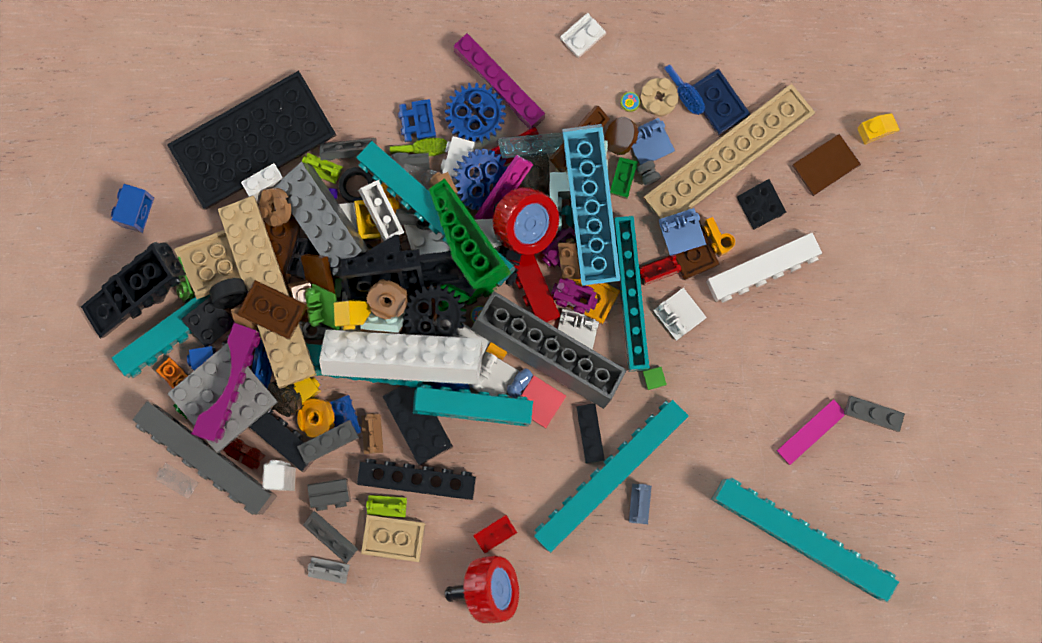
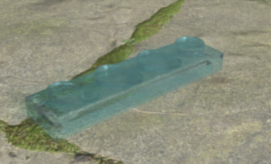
M563 132L504 137L498 140L502 158H513L516 155L524 157L554 154L564 142Z

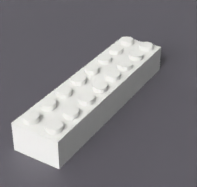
M326 330L319 359L322 375L478 384L482 361V339Z

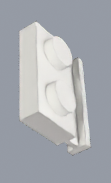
M587 13L560 37V40L579 58L606 35V31Z

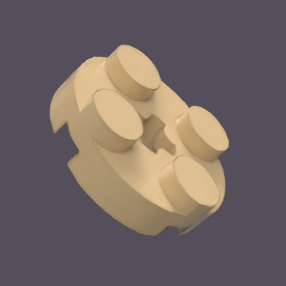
M656 78L647 82L643 87L640 100L646 112L661 117L670 114L674 110L679 96L677 88L669 79ZM657 93L664 95L662 102L659 99L655 100L654 97L657 96Z

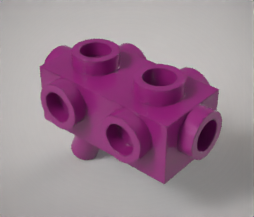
M571 227L567 230L563 228L556 235L558 238L542 251L544 256L542 260L548 267L552 265L555 268L558 265L561 268L558 242L566 243V240L573 238L576 242L575 229L573 230Z
M565 278V280L560 279L558 284H554L551 294H554L553 300H556L557 305L565 308L567 305L572 306L574 311L579 314L589 313L590 309H595L598 299L595 298L596 292L593 291V288L583 285V287L575 284V281ZM585 298L587 303H580V299Z

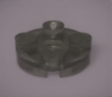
M275 380L268 385L269 392L278 401L271 409L286 417L295 414L302 406L300 392L296 393L294 383L279 388Z

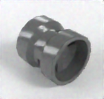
M653 160L645 162L636 168L643 177L642 182L644 186L661 179L660 173L655 169L656 165Z

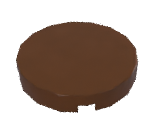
M619 117L613 120L605 133L608 150L617 155H624L630 152L633 143L636 144L638 139L636 123L626 117Z

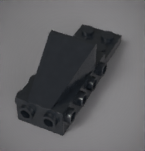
M399 235L390 237L358 257L342 258L341 267H338L339 278L342 279V291L346 292L348 301L367 300L370 289L380 280L398 284L406 290L407 295L410 293L416 294V288L422 291L424 284L427 287L431 283L435 286L439 283L443 285L464 282L463 273L452 258L451 251L421 255L419 249L402 251Z
M154 242L144 252L135 256L133 261L123 266L117 274L111 276L101 286L102 289L86 301L81 308L99 338H105L128 318L134 319L140 316L144 308L162 303L170 288L179 285L182 282L181 279L186 276V273L167 242Z

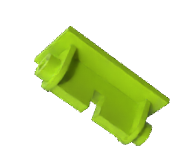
M309 153L302 159L303 163L314 167L321 179L336 184L343 166L327 160H321L320 157Z
M368 495L366 504L367 515L406 517L407 498Z

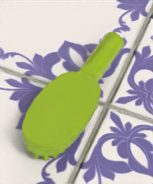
M425 138L416 141L412 145L390 146V154L414 152L415 154L428 153L429 156H437L445 153L448 142L442 138Z

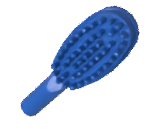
M671 64L666 66L664 69L678 87V96L685 107L693 114H702L705 110V104L700 94L692 85L682 81Z

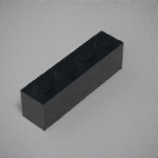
M269 409L249 427L301 472H305L314 461L305 464L297 447L305 443L301 439L303 436L295 429L291 431L287 427L288 423L281 417L277 419L272 415L274 411Z

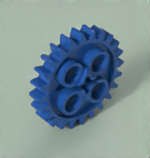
M468 83V89L461 86L462 92L455 90L456 97H449L452 103H446V106L450 108L445 110V114L450 115L445 118L446 122H451L448 128H454L452 134L459 133L458 138L472 139L475 143L476 139H479L481 144H483V138L490 141V135L497 136L495 130H502L499 124H505V120L501 119L506 117V113L501 112L506 109L505 105H500L503 102V98L497 99L499 94L497 92L492 94V87L486 90V84L482 88H479L478 83L475 84V88H472L470 83ZM474 97H479L481 102L474 104L471 100ZM465 101L468 102L474 112L479 111V117L487 123V126L481 122L477 115L472 116V110L464 104ZM464 109L467 111V114L459 116L457 112ZM486 111H492L494 115L490 118H487L484 116V113ZM478 123L480 127L477 130H472L470 125Z
M475 149V153L468 151L469 157L463 155V162L457 161L460 167L459 169H453L457 172V175L451 177L456 179L454 185L457 187V194H460L458 196L459 199L463 201L464 206L469 205V208L473 210L475 208L479 211L491 193L489 190L490 185L493 183L494 189L508 166H503L506 160L500 159V154H495V151L492 150L488 152V149H482V151ZM489 165H491V170H490V172L488 173V172H487V167H488ZM473 168L474 173L470 176V170ZM476 187V193L473 195L472 190Z

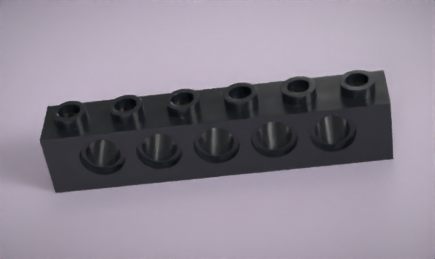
M366 458L365 462H360L357 485L467 500L474 499L476 477L472 476V472L461 471V475L453 474L454 470L442 469V472H436L434 467L423 466L421 470L415 469V465L403 464V467H398L396 462L384 461L383 465L376 464L377 460ZM380 468L383 470L384 476L377 480L374 477V471ZM396 471H401L403 474V479L400 482L393 480V474ZM414 474H421L422 482L418 485L412 482ZM434 476H439L442 480L439 487H433L431 484V479ZM453 479L461 481V487L457 490H453L450 486V482Z

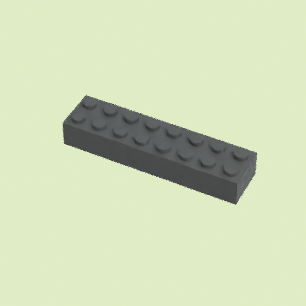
M495 291L491 294L471 328L473 332L603 409L612 400L627 371Z
M146 401L133 418V421L137 423L135 425L136 428L143 433L152 434L151 439L159 445H166V450L172 455L181 456L183 458L182 462L185 465L198 469L197 474L202 478L214 481L212 485L220 491H227L229 493L228 497L236 503H243L245 505L244 509L250 514H264L277 497L272 491L263 489V485L223 454L217 453L202 438L193 435L190 429L157 404Z

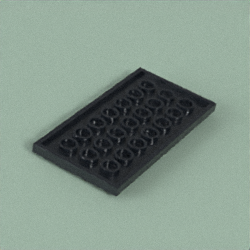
M297 71L172 141L167 146L203 209L206 210L244 189L241 182L273 163L279 169L337 135L300 71Z

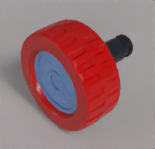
M526 187L514 189L506 194L500 202H497L493 208V229L497 240L503 246L518 254L533 255L541 252L552 242L559 226L557 206L550 197L535 189Z
M502 556L477 558L469 564L466 570L464 585L448 586L445 589V598L448 602L466 601L470 614L480 623L505 622L514 616L518 607V578L512 564Z

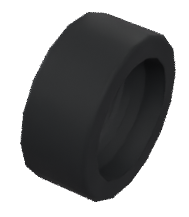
M360 167L347 169L339 179L340 193L349 203L363 200L361 196L354 197L347 192L346 183L349 178L360 175L367 180L368 185L374 182L373 176L369 172L366 173Z
M230 278L212 286L209 294L215 308L226 309L241 304L245 300L248 291L244 280L241 278Z

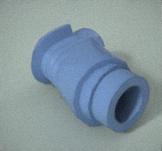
M525 368L521 372L519 371L513 383L507 386L508 395L513 399L521 396V391L524 390L533 377L529 369Z

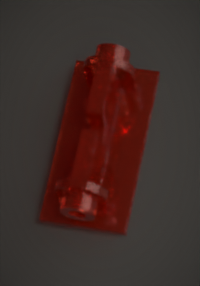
M235 438L223 450L226 452V455L237 461L243 456L244 458L241 463L251 469H258L261 464L260 461L266 456L259 449L248 446L239 438Z

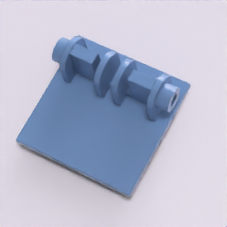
M659 118L638 127V139L636 144L633 143L632 149L640 165L675 152L664 129L665 124Z
M694 208L658 220L670 256L706 244L698 221L700 216L695 212Z

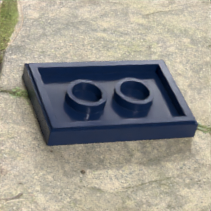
M719 68L692 85L703 99L705 104L703 114L718 136L750 116V112Z

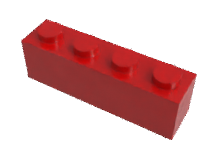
M534 254L521 255L520 262H516L520 266L514 267L518 269V272H515L518 277L516 278V284L518 289H523L525 296H522L526 307L530 306L532 314L547 323L560 319L561 316Z

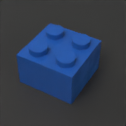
M123 184V187L119 189L117 194V205L113 207L111 212L112 221L122 228L143 233L154 197L144 189Z

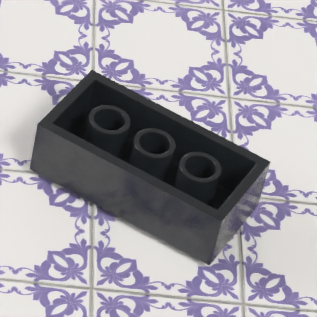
M402 385L382 397L417 464L420 466L454 447L437 416L413 413L414 396L417 387L412 388Z

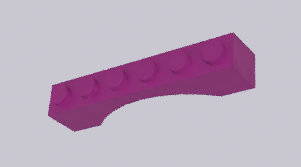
M468 33L453 45L454 52L503 98L528 129L536 128L545 119V112Z
M234 323L227 340L232 361L228 384L217 402L198 416L192 431L193 435L215 443L222 440L225 434L224 425L226 421L230 420L232 415V404L236 403L239 397V386L246 379L245 370L252 363L254 347L257 348L260 342V333L258 331Z

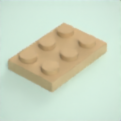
M367 515L361 554L420 562L425 523Z

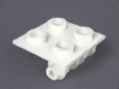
M684 287L653 310L676 341L707 318Z
M562 309L558 329L593 349L599 322L583 314Z
M486 352L481 361L479 383L469 384V386L478 392H488L490 396L506 394L507 386L513 383L519 370L501 361L495 355Z

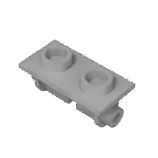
M312 557L311 563L308 565V577L346 584L350 565Z

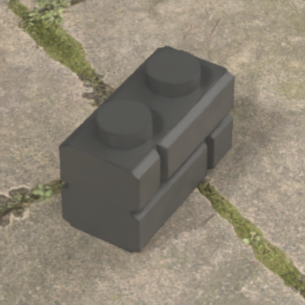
M346 478L307 485L310 507L316 508V511L328 510L327 506L335 505V508L346 507L347 502H351L349 483Z

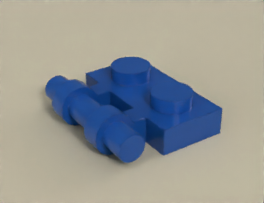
M430 99L411 102V110H407L406 104L399 105L400 112H398V116L401 119V134L404 136L405 142L412 141L411 134L417 133L418 140L436 137ZM409 117H414L415 126L409 125Z

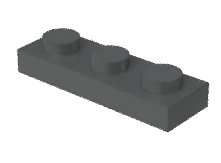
M376 138L320 144V159L331 161L338 158H353L358 156L371 141L377 145Z
M849 396L844 415L900 432L905 413Z
M351 420L297 447L305 464H308L358 439L359 436Z
M315 511L303 524L308 531L346 564L358 550Z

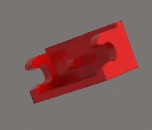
M676 255L667 256L639 267L644 286L679 273L681 266L676 261Z
M505 515L473 536L482 551L486 553L517 534V531L508 516Z

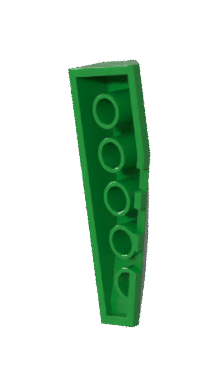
M444 178L432 186L429 191L450 247L452 258L472 287L477 289L495 285L510 275L511 271L447 180Z

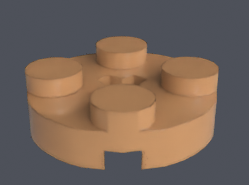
M280 188L263 190L260 198L259 210L262 218L268 225L273 227L287 223L291 216V204H287L286 200L288 196Z
M380 280L370 289L367 303H369L370 310L374 315L382 319H391V317H398L404 312L407 305V292L394 282ZM383 297L390 298L392 302L389 301L388 303H385V299Z

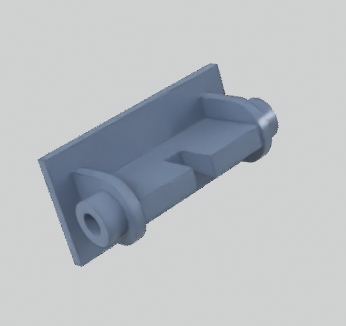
M632 484L629 523L648 524L652 486Z

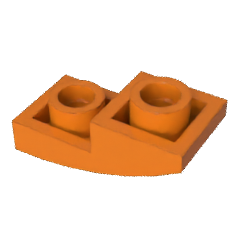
M171 357L155 370L172 389L188 377L185 371Z

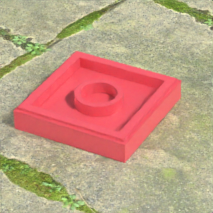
M533 376L521 395L533 401L532 420L545 429L566 398V395L536 376Z

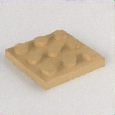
M225 230L174 249L177 258H181L188 282L196 299L209 295L211 287L220 281L230 278H241Z

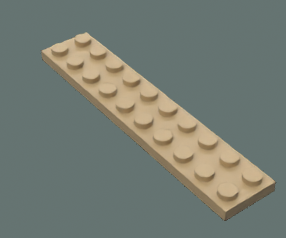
M790 84L644 196L643 199L659 219L692 209L815 114L814 110L796 88Z
M251 196L219 208L218 212L247 291L249 292L254 280L289 296L256 198ZM299 324L290 340L258 326L279 388L317 375Z

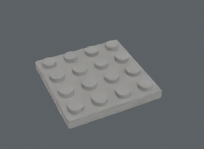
M228 343L168 393L194 426L198 416L217 402L228 384L232 362ZM248 366L245 370L246 379L243 384H240L238 389V400L231 407V418L224 425L225 434L222 440H219L218 443L207 440L217 453L278 403Z

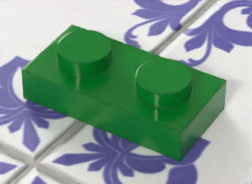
M619 157L610 189L611 195L628 199L637 161Z

